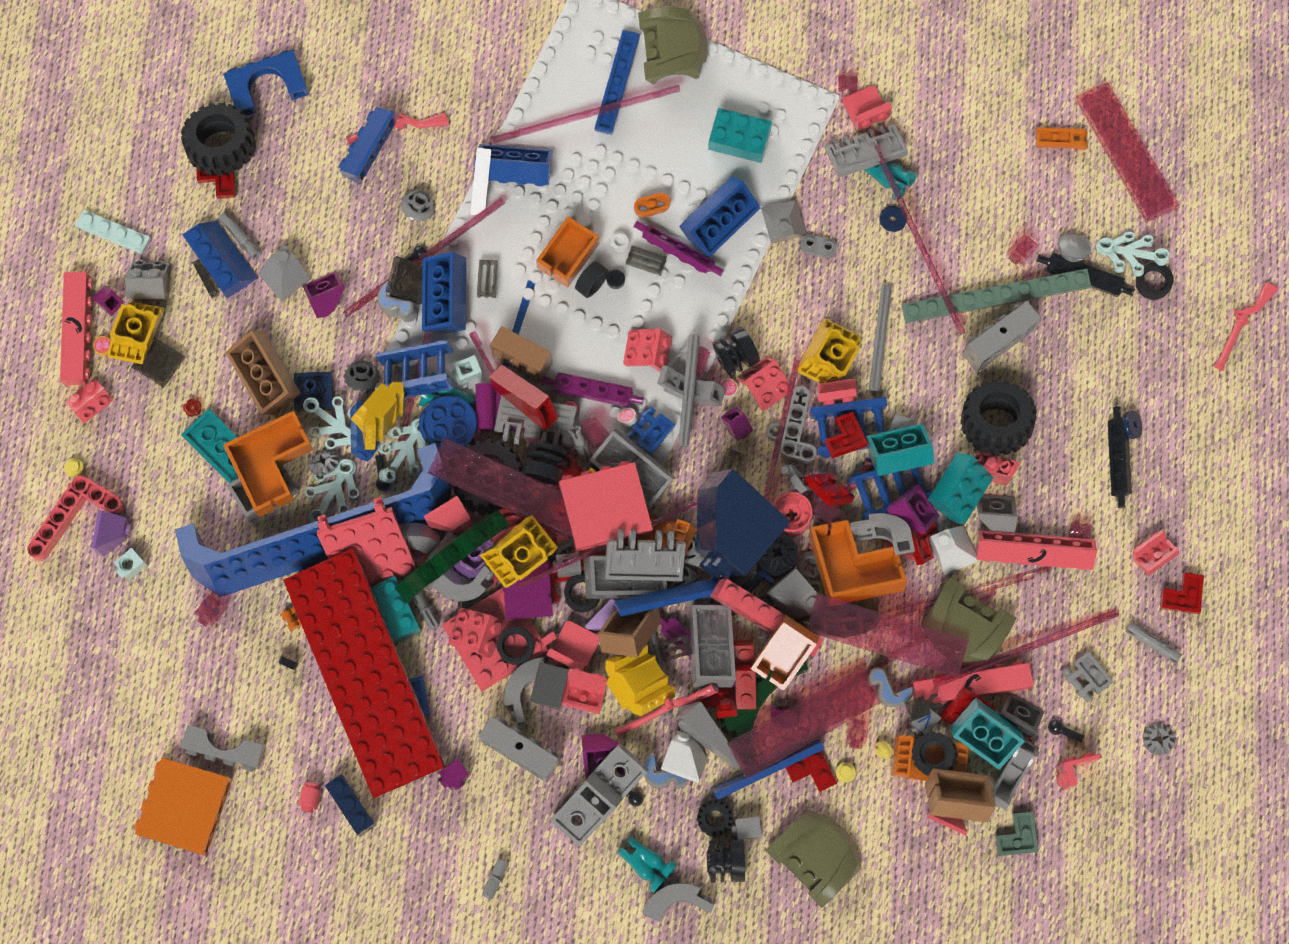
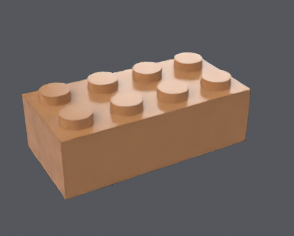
M251 330L225 352L262 415H275L301 394L264 331Z

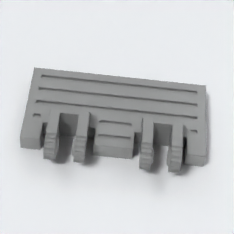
M882 124L878 125L877 131L880 134L879 136H875L872 128L866 130V133L852 137L853 144H851L848 136H844L843 143L845 147L842 148L836 139L832 140V144L826 145L825 151L838 178L907 156L908 149L895 124L887 126L888 133H886Z
M501 395L494 431L498 433H503L504 431L503 442H508L511 426L517 427L514 443L518 445L520 444L523 428L525 429L524 437L547 442L548 433L554 434L552 444L558 446L560 435H563L561 443L570 445L572 436L569 430L574 427L577 407L552 403L559 419L545 432Z
M618 529L617 540L607 539L604 578L607 580L682 581L686 543L684 541H676L675 550H673L674 531H668L667 545L662 547L663 534L661 530H657L655 541L638 540L637 549H635L636 531L630 530L628 546H623L624 532L623 529Z

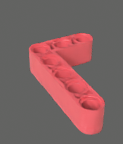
M84 476L75 477L27 547L28 554L37 561L45 560L86 500L104 511L120 515L124 511V503L116 495ZM86 483V487L79 490V485ZM102 492L101 498L95 500V495ZM75 499V503L72 506H68L69 500ZM113 502H118V506L115 509H110ZM60 515H64V519L61 522H57V518ZM49 531H53L52 537L46 539V534ZM38 547H42V552L35 555V550Z

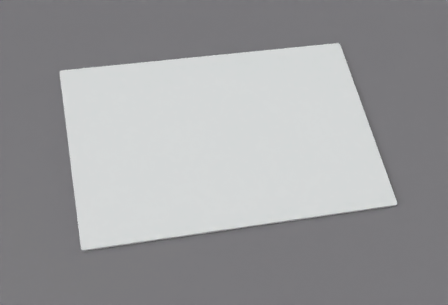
M567 0L493 145L553 150L549 184L545 186H536L535 184L528 183L519 185L516 182L499 183L498 181L490 180L487 186L485 216L471 215L473 181L436 255L455 252L466 257V330L453 333L422 331L421 282L412 299L413 305L418 309L417 318L412 322L401 320L386 351L447 340L454 349V353L445 354V373L453 380L454 387L475 398V384L491 383L488 377L502 365L493 359L490 343L501 326L511 331L513 330L522 297H524V299L530 300L519 335L551 352L553 364L546 377L555 378L558 372L632 387L633 395L644 397L643 405L631 402L629 407H623L556 393L552 385L542 384L538 380L534 382L528 379L525 373L513 371L510 365L508 369L547 394L552 403L562 404L566 400H573L578 404L579 414L575 418L574 426L576 431V426L581 427L584 438L588 440V448L592 455L595 454L613 430L617 429L625 436L630 431V427H623L618 421L617 417L621 410L625 408L634 409L638 416V422L641 418L640 415L647 411L650 406L656 410L652 415L654 418H657L661 413L676 424V427L652 455L637 444L640 436L636 435L631 441L661 466H664L679 435L683 399L665 392L664 387L657 384L660 372L651 366L627 367L623 364L628 333L630 330L662 329L671 335L672 346L667 366H670L674 359L676 360L677 354L685 346L684 344H687L686 341H689L690 334L695 333L699 335L696 380L704 381L716 357L712 342L715 340L721 342V337H726L771 242L762 210L760 209L710 257V259L715 261L716 266L724 269L720 277L712 271L706 274L699 272L690 264L681 262L676 256L667 254L660 247L648 243L646 239L642 238L643 232L634 228V224L638 220L646 226L652 225L703 254L687 239L679 226L730 177L744 181L761 208L791 201L839 101V95L708 39L707 60L702 65L698 79L687 75H670L663 77L655 84H651L645 80L644 63L647 62L644 32L640 30L638 13L642 11L617 0ZM622 30L640 34V39L613 135L597 132L594 128ZM718 108L772 121L771 132L762 163L708 150L709 138ZM657 193H665L669 196L670 208L664 213L641 218L634 212V203L639 198ZM659 202L658 205L664 206V203ZM641 207L640 210L645 211L646 208ZM570 217L597 234L600 244L567 288L556 281L554 275L550 277L537 269L536 260L565 219ZM622 232L629 237V247L624 252H616L611 247V238L616 233ZM595 261L602 264L609 272L617 269L625 275V284L622 288L612 289L605 280L600 289L589 298L584 297L575 289L579 276ZM528 280L535 284L534 290L526 288ZM687 354L682 361H679L680 364L677 363L679 366L676 369L677 372L684 376ZM475 355L483 378H477L461 384L460 380L456 381L452 370H455L453 363ZM438 356L427 358V377L432 372L438 374ZM420 359L410 361V372L417 376H420ZM402 363L393 364L402 368ZM464 371V375L470 373V371ZM647 422L642 427V430L646 431L651 424ZM571 437V442H570V443H571V445L573 446L574 441H573V439H572V437Z

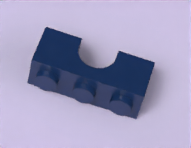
M342 774L324 785L359 837L377 826Z

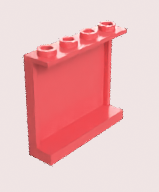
M625 461L619 463L618 467L614 468L605 466L600 468V471L592 473V470L581 473V476L574 478L573 475L562 477V480L559 481L558 485L564 500L576 552L607 544V539L617 540L618 529H623L624 540L629 539L630 530L636 531V537L652 533L653 528L635 462Z

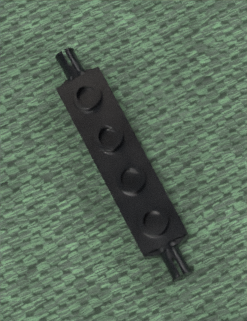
M1053 253L1050 258L1038 255L1036 262L1047 265V272L1057 275L1087 269L1091 288L1118 297L1121 293L1130 296L1134 294L1135 289L1125 286V278L1081 262L1068 261L1056 253Z
M1115 406L1112 407L1113 418L1108 421L1111 496L1117 497V508L1121 509L1126 508L1125 497L1132 494L1129 437L1126 435L1123 426L1121 407Z

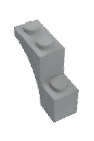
M1026 739L1010 757L992 788L995 806L1001 807L1005 811L1039 750V747Z

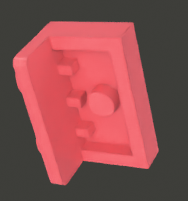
M94 378L65 402L83 423H86L110 404L113 398Z
M855 379L818 384V401L823 403L824 406L835 404V401L838 400L846 403L854 401V398H858Z
M1161 530L1158 533L1152 534L1147 541L1134 548L1132 551L1133 560L1150 576L1179 555V549L1166 538L1165 532Z

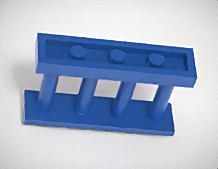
M439 340L434 343L376 354V358L384 366V385L387 387L392 383V364L402 363V381L400 382L403 384L404 398L454 389L453 380L445 373V354L454 353V349L447 340ZM438 356V374L427 377V358ZM420 359V377L409 380L410 361Z
M886 397L811 407L809 412L810 419L818 421L822 447L817 448L816 455H821L822 458L831 457L824 443L825 439H828L825 422L827 417L834 416L836 418L853 412L867 440L863 415L864 412L872 411L875 416L877 434L885 432L882 412L887 407Z
M918 467L910 469L916 485L919 484L929 498L932 492L926 490ZM876 470L864 474L858 472L851 475L847 484L848 486L856 484L865 507V513L860 518L861 521L868 520L869 514H889L887 508L892 502L882 477L877 475ZM895 472L892 475L901 496L907 490L900 472ZM874 479L884 504L882 505L883 508L875 509L872 506L863 482Z

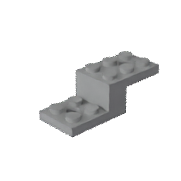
M619 743L585 779L578 790L556 812L550 821L580 847L617 808L621 800L645 776L649 769ZM623 767L626 774H619L616 768ZM579 815L583 822L577 823L573 816Z

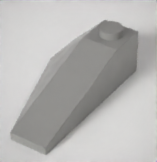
M693 702L681 707L676 718L679 721V727L683 731H686V733L733 769H743L745 767L701 702Z

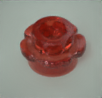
M189 399L183 405V411L189 417L197 416L201 413L202 404L199 400Z

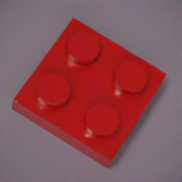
M831 472L807 475L804 479V482L828 506L852 503L855 498L850 489L838 480V477Z

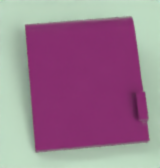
M491 383L475 384L477 431H494L501 394L493 389ZM511 426L510 430L516 431L517 427Z
M548 560L522 580H518L507 588L503 586L506 620L553 616Z

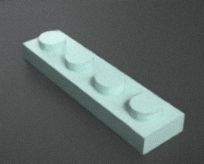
M84 209L75 225L78 229L141 255H144L151 241V238Z

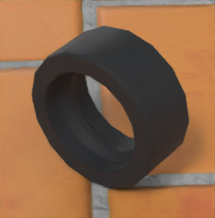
M597 261L592 262L579 276L575 289L586 298L593 296L605 282L609 270Z
M1155 262L1146 264L1143 275L1136 277L1138 292L1150 300H1158L1165 297L1174 283L1171 270L1166 265L1160 266ZM1150 271L1161 273L1165 278L1164 288L1159 291L1149 289L1144 283V276Z
M581 574L569 579L565 585L564 596L566 603L571 609L584 613L593 610L600 602V599H592L589 603L583 605L577 604L572 599L571 591L574 585L581 582L585 583V574Z
M510 627L500 634L497 641V650L505 662L512 665H520L532 657L534 640L526 629ZM513 634L521 635L527 641V650L520 657L509 656L504 649L506 639Z

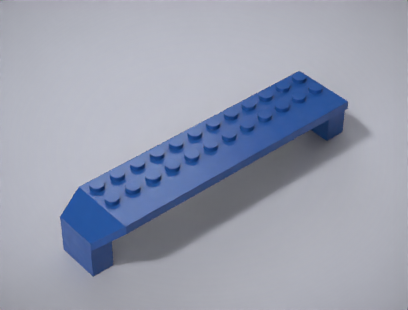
M435 443L417 449L423 471L411 489L382 499L386 509L392 507L399 525L404 523L428 525L424 516L449 501L451 489ZM373 502L328 517V523L332 526L376 512L374 509L375 503ZM319 521L223 553L205 547L194 523L175 529L181 558L192 578L219 597L312 567L328 559L317 536V530H319L317 523Z

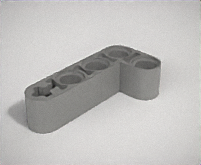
M798 386L793 391L780 447V456L786 461L810 465L816 458V448L811 444L800 442L810 392L806 387ZM799 394H803V398H802V403H801V404H797V403H798V399H799ZM798 411L802 416L795 418L792 413ZM794 429L798 434L791 436L788 430ZM791 447L794 452L787 454L784 452V448ZM809 451L812 457L805 458L802 453Z

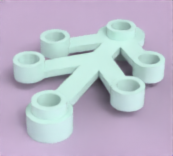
M1131 231L1125 232L1124 235L1114 240L1102 238L1096 245L1097 252L1109 257L1114 264V271L1117 273L1125 270V262L1116 255V253L1122 254L1132 267L1134 276H1142L1144 273V266L1139 264L1135 257L1154 260L1156 264L1163 266L1168 263L1170 255L1169 251L1164 248L1157 249L1155 252L1138 250L1141 247L1149 248L1153 246V237L1145 235L1142 239L1135 241V234ZM1123 243L1129 244V245L1124 246V247L1119 246V245H1121V244H1123Z
M336 396L332 400L337 418L335 419L319 407V403L315 398H307L303 404L305 412L309 414L315 413L331 425L321 428L312 427L309 431L310 437L317 439L321 435L342 433L346 438H328L325 441V447L328 450H333L338 446H351V431L345 425L343 399ZM337 399L341 401V405L339 406L335 405L334 401ZM312 403L315 407L314 409H308L307 405ZM351 408L348 410V413H347L349 419H350V410H351ZM312 430H318L319 434L317 436L312 435ZM328 441H333V442H334V446H333V447H329V446L327 445V442H328Z
M414 419L410 426L401 428L391 427L389 429V437L399 438L403 434H410L407 440L379 444L378 451L381 454H389L390 451L399 450L390 466L380 470L379 478L382 482L391 483L395 480L396 470L406 455L408 474L410 476H418L421 470L416 465L413 448L416 439L418 448L426 446L421 432L417 429L420 419ZM394 429L397 431L396 436L393 435ZM384 445H386L387 450L385 452L382 450V447ZM413 467L416 468V473H415V474L412 473V468H413ZM388 472L391 473L390 479L387 477Z
M341 460L337 468L330 474L324 475L322 479H318L317 475H314L318 482H324L327 477L337 475L335 481L316 487L309 486L305 489V495L309 499L327 492L319 508L313 509L309 514V519L312 523L316 522L314 520L316 515L325 514L335 495L339 505L338 512L341 513V508L346 507L347 511L350 510L349 506L346 505L341 487L345 479L349 488V498L352 500L359 498L360 493L353 479L356 465L352 460ZM350 466V470L347 472L343 471V468ZM309 490H314V494L311 496L307 493ZM356 491L357 495L352 497L350 493Z

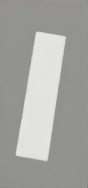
M477 148L471 215L485 216L491 149Z

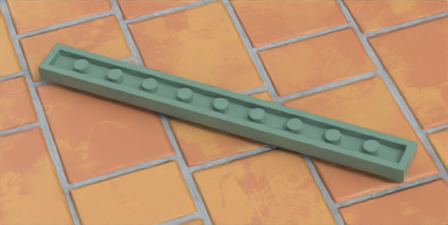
M1083 269L902 304L901 307L905 324L1090 289L1091 283L1088 270Z

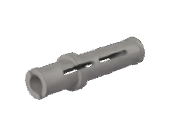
M228 212L222 213L219 216V221L237 240L240 248L244 249L253 260L257 259L262 252L254 244L251 236H248Z
M1133 621L1125 631L1146 646L1152 648L1157 652V655H1162L1175 665L1182 656L1181 653L1167 645L1166 641L1159 640Z

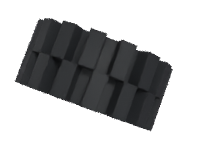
M713 799L705 802L697 814L698 826L708 836H722L728 832L733 822L731 808L725 802H721V800ZM711 811H719L722 814L723 821L720 825L712 826L709 824L707 816Z

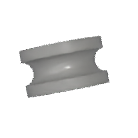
M779 423L770 424L766 432L767 437L771 441H779L783 437L784 428ZM778 428L777 431L780 430V433L777 436H773V433L770 434V431Z

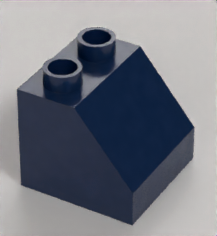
M733 468L713 472L697 491L696 551L704 557L699 565L715 579H718L720 575L726 579L730 576H746L791 522Z

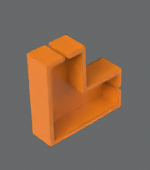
M294 411L223 444L258 517L274 511V506L276 505L280 508L294 501L279 467L313 451Z
M848 520L831 523L830 535L828 536V524L810 527L809 540L829 607L905 591L907 579L903 566H900V557L895 555L894 547L858 554Z

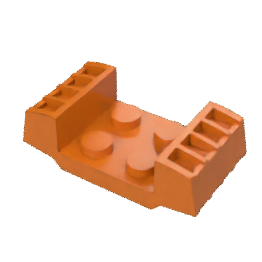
M649 514L653 531L649 534L637 536L635 549H637L638 540L655 541L657 530L662 531V547H666L668 531H674L673 550H675L676 541H684L686 543V556L696 528L692 524L680 519L674 522ZM629 539L623 540V546H628Z
M903 735L895 737L891 776L926 781L928 776L918 770L912 760V749L917 741L914 737ZM955 742L954 745L957 748L958 757L957 764H955L952 771L967 773L970 748L963 743ZM932 745L926 750L925 758L930 764H939L944 759V750L938 745Z

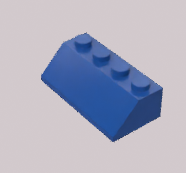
M376 107L374 111L371 110L366 118L368 122L365 127L362 126L359 129L357 141L351 143L347 158H343L339 164L341 175L359 185L362 183L396 124L395 113Z
M479 144L478 148L491 149L488 181H498L499 183L516 182L519 185L528 183L535 184L536 186L549 184L553 150Z
M730 177L679 227L687 239L705 256L710 258L761 207L744 181Z
M218 221L197 224L182 234L227 299L258 279Z
M449 252L423 258L422 331L453 333L466 330V257L455 252Z

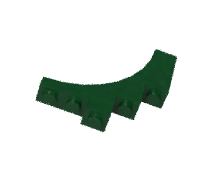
M499 510L495 511L462 533L451 544L414 570L395 587L396 591L405 603L409 602L459 562L510 526V524Z
M806 660L795 676L808 671ZM771 669L766 679L755 672L757 680L761 679V682L756 683V709L737 710V716L719 719L722 730L726 729L727 734L735 732V735L732 736L735 747L739 746L741 754L738 755V758L745 766V770L754 767L751 753V734L756 716L768 696L778 688V686L769 681L773 672Z

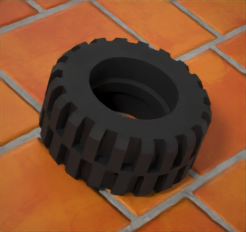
M211 103L207 107L202 106L198 108L197 112H192L190 114L191 118H187L184 122L185 126L182 127L181 141L187 158L193 167H196L202 173L206 171L208 175L217 174V176H223L224 173L229 175L234 173L233 171L236 169L240 170L243 168L244 163L247 164L250 161L249 156L252 157L254 154L256 141L247 115H244L241 109H236L231 104L226 106L225 103H219V105ZM216 132H230L234 134L233 138L223 146L208 147L203 145L204 141Z
M992 380V383L986 381L981 384V387L979 385L974 387L972 392H969L966 396L961 416V429L963 434L966 435L967 441L969 443L973 442V447L976 449L981 448L983 449L982 452L987 454L992 452L993 455H999V453L1008 455L1012 450L1017 452L1021 449V446L1024 447L1032 437L1037 417L1034 400L1031 396L1028 397V392L1025 389L1021 390L1019 385L1015 383L1014 385L1009 384V381L1005 380L1004 382ZM989 409H1002L1009 412L1016 422L1009 426L997 427L986 422L981 414Z
M486 439V442L481 443V440L475 441L473 446L470 444L465 446L466 450L464 452L460 451L457 454L458 459L454 460L452 464L453 470L451 471V483L462 505L468 507L469 511L473 513L477 511L479 515L485 516V513H490L491 515L497 510L514 506L516 504L515 501L517 499L520 500L526 479L521 475L523 464L517 452H514L509 445H503L502 441L497 440L495 443L492 442V439ZM484 462L498 463L506 472V482L499 490L492 493L479 492L471 485L470 476L472 471Z

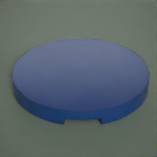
M441 396L432 400L423 410L419 420V428L424 441L428 445L435 443L439 452L452 453L465 448L473 440L477 431V418L473 408L466 401L456 396Z

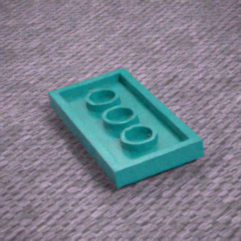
M208 409L181 436L230 484L239 477L223 444L238 437Z

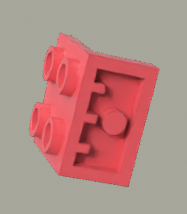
M769 356L737 377L741 384L748 387L762 411H765L793 391L777 361Z

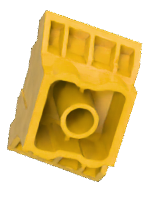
M131 301L127 305L121 304L110 332L111 342L107 357L143 364L158 330L159 322L163 317L164 307Z
M824 318L813 335L807 350L802 355V360L796 366V372L820 384L840 381L842 376L847 374L860 349L861 336Z
M392 382L389 387L381 383L350 419L363 433L365 450H375L376 441H383V436L391 426H396V417H403L404 389L402 382Z
M533 515L525 518L521 524L510 530L505 536L495 541L492 546L485 549L480 556L503 586L507 588L518 580H522L548 560L547 558L558 547Z
M646 644L638 657L616 654L606 660V672L609 675L607 685L623 710H631L633 714L643 716L664 704L667 698H675V687L668 685V675H665L655 660V655L648 654V644Z

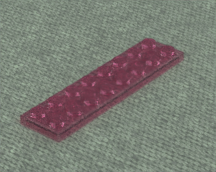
M1107 82L1075 98L1076 103L1145 223L1179 208V203L1109 83Z
M443 439L428 474L521 517L527 518L533 515L541 526L569 539L571 538L572 531L561 491L451 440Z
M821 594L816 595L807 629L818 636L955 678L959 676L969 640Z
M859 668L729 741L727 745L745 779L881 702L878 700L873 687L869 684L863 668Z

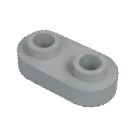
M806 235L801 239L800 249L808 255L832 258L837 252V244L832 239ZM810 241L813 243V245L808 246L806 243ZM829 245L831 246V249L827 250L825 246Z

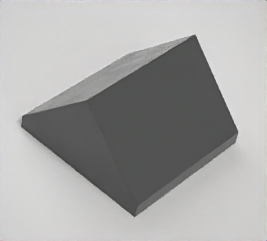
M539 663L530 701L560 711L569 669Z
M1009 692L998 714L1019 728L1024 735L1031 738L1036 734L1045 711Z

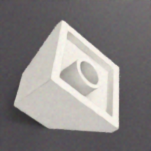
M963 526L944 530L930 536L928 540L944 576L979 561Z
M675 730L661 770L699 783L707 757L696 739L686 732Z

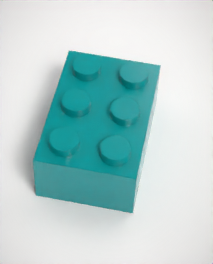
M718 108L709 138L708 150L762 163L771 132L772 121Z
M923 423L866 436L868 453L878 476L907 471L912 468L924 467L935 463L933 444Z
M957 452L928 500L949 521L965 525L994 477L974 456Z
M395 576L372 586L371 589L394 644H397L422 631L408 602L405 603L395 589L399 584Z
M977 698L971 702L951 725L954 738L999 770L1025 742L1023 733L1019 728Z

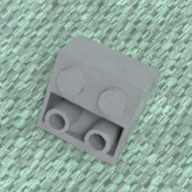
M142 260L132 262L125 276L127 299H165L168 293L170 262L160 260L154 262Z

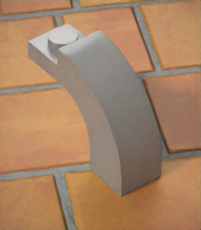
M662 366L657 384L664 387L665 392L683 399L685 376L669 366ZM695 380L693 403L721 406L726 388L715 381Z
M882 513L869 514L868 520L850 523L855 542L880 538L886 539L893 544L895 555L915 552L910 527L897 516Z
M421 523L400 524L410 549H416L430 555L441 542L439 531L435 528H430L429 525Z
M487 564L472 579L465 578L455 570L450 569L432 584V587L449 599L468 601L477 598L494 584L491 579L495 574Z
M543 657L530 660L519 666L507 682L504 694L506 709L514 707L513 710H510L513 722L517 721L518 726L526 724L521 704L522 694L527 686L535 682L539 663H544Z
M680 883L666 886L657 891L649 899L642 913L660 923L666 910L677 902L692 903L708 913L712 912L715 905L711 904L713 900L704 895L701 898L697 896L701 888Z

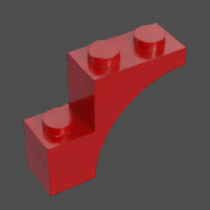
M733 640L736 674V709H756L755 671L751 669L754 661L753 640Z

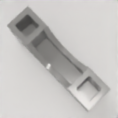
M187 725L180 748L186 750L185 754L196 757L197 754L205 755L204 759L215 762L216 759L223 760L225 765L234 767L235 764L242 765L241 769L253 772L254 769H260L266 746L243 740L238 747L232 750H219L213 745L208 730Z

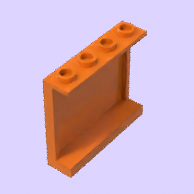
M161 757V760L156 763L154 769L156 773L154 780H151L148 786L149 795L147 800L145 799L141 806L142 815L135 823V835L207 856L232 779Z

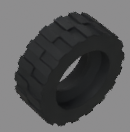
M940 732L925 733L914 743L912 760L918 770L929 776L933 768L952 771L955 764H957V748L949 737ZM938 745L943 748L944 759L942 762L930 764L926 760L925 752L928 747Z

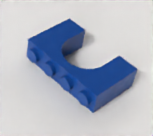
M293 50L282 51L279 55L268 56L261 61L250 62L243 67L232 68L223 73L236 109H241L244 115L247 116L257 113L250 92L253 82L262 75L274 74L282 78L292 101L309 95Z

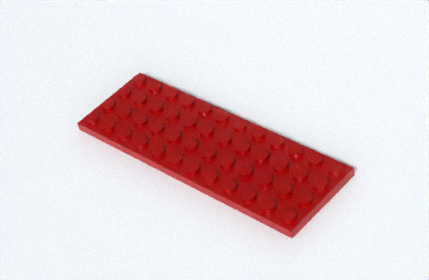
M355 548L283 579L373 799L445 768L442 756Z

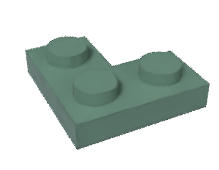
M1033 812L1012 814L1015 834L995 836L998 856L1039 852Z

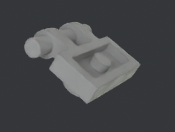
M785 464L782 466L781 472L783 475L790 477L792 482L790 485L795 492L810 494L813 491L804 482L806 476L795 465Z
M1089 651L1073 663V666L1077 669L1074 673L1068 667L1062 671L1067 677L1066 681L1075 687L1078 691V696L1080 698L1083 697L1086 702L1093 699L1089 694L1091 689L1098 695L1113 683V680ZM1080 675L1088 683L1085 687L1077 679Z

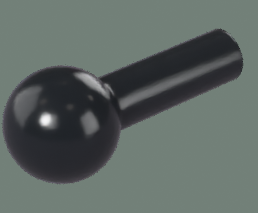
M418 245L413 249V253L395 262V265L400 269L416 259L422 260L427 257L428 251L426 247Z
M377 455L375 460L378 479L375 485L378 490L386 491L390 488L391 483H384L380 480L379 472L384 468L383 455Z
M1058 719L1051 720L1048 724V730L1053 735L1063 734L1081 743L1085 738V735L1064 727L1063 723Z
M630 790L626 795L629 804L634 807L640 806L644 801L643 794L639 791Z

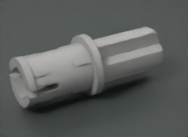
M574 426L569 430L574 441L573 446L577 449L581 460L587 462L592 457L588 448V440L584 438L581 427L576 426V431Z
M421 592L412 601L419 610V616H422L429 629L433 630L439 626V621L432 611L433 607L427 603Z
M497 859L491 875H488L489 879L482 892L484 897L493 899L499 884L503 882L502 877L509 863Z

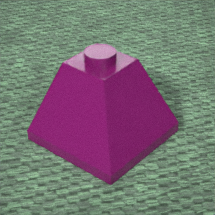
M337 271L302 285L317 319L327 317L331 312L335 311L345 289Z
M919 484L895 499L887 508L890 515L901 518L909 525L911 530L920 533L927 532L939 517L938 512L928 500Z
M601 733L581 735L585 779L620 742ZM623 767L616 768L619 774L625 775Z

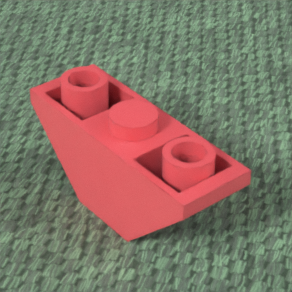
M977 451L974 455L979 463L994 477L992 482L1004 486L1008 485L1020 466L1018 461Z

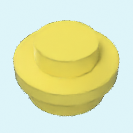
M77 458L69 459L64 465V471L70 477H77L84 470L82 461Z
M886 741L875 744L876 755L881 759L888 760L893 753L891 746Z
M842 763L837 767L836 777L839 781L848 783L855 778L856 771L850 763Z

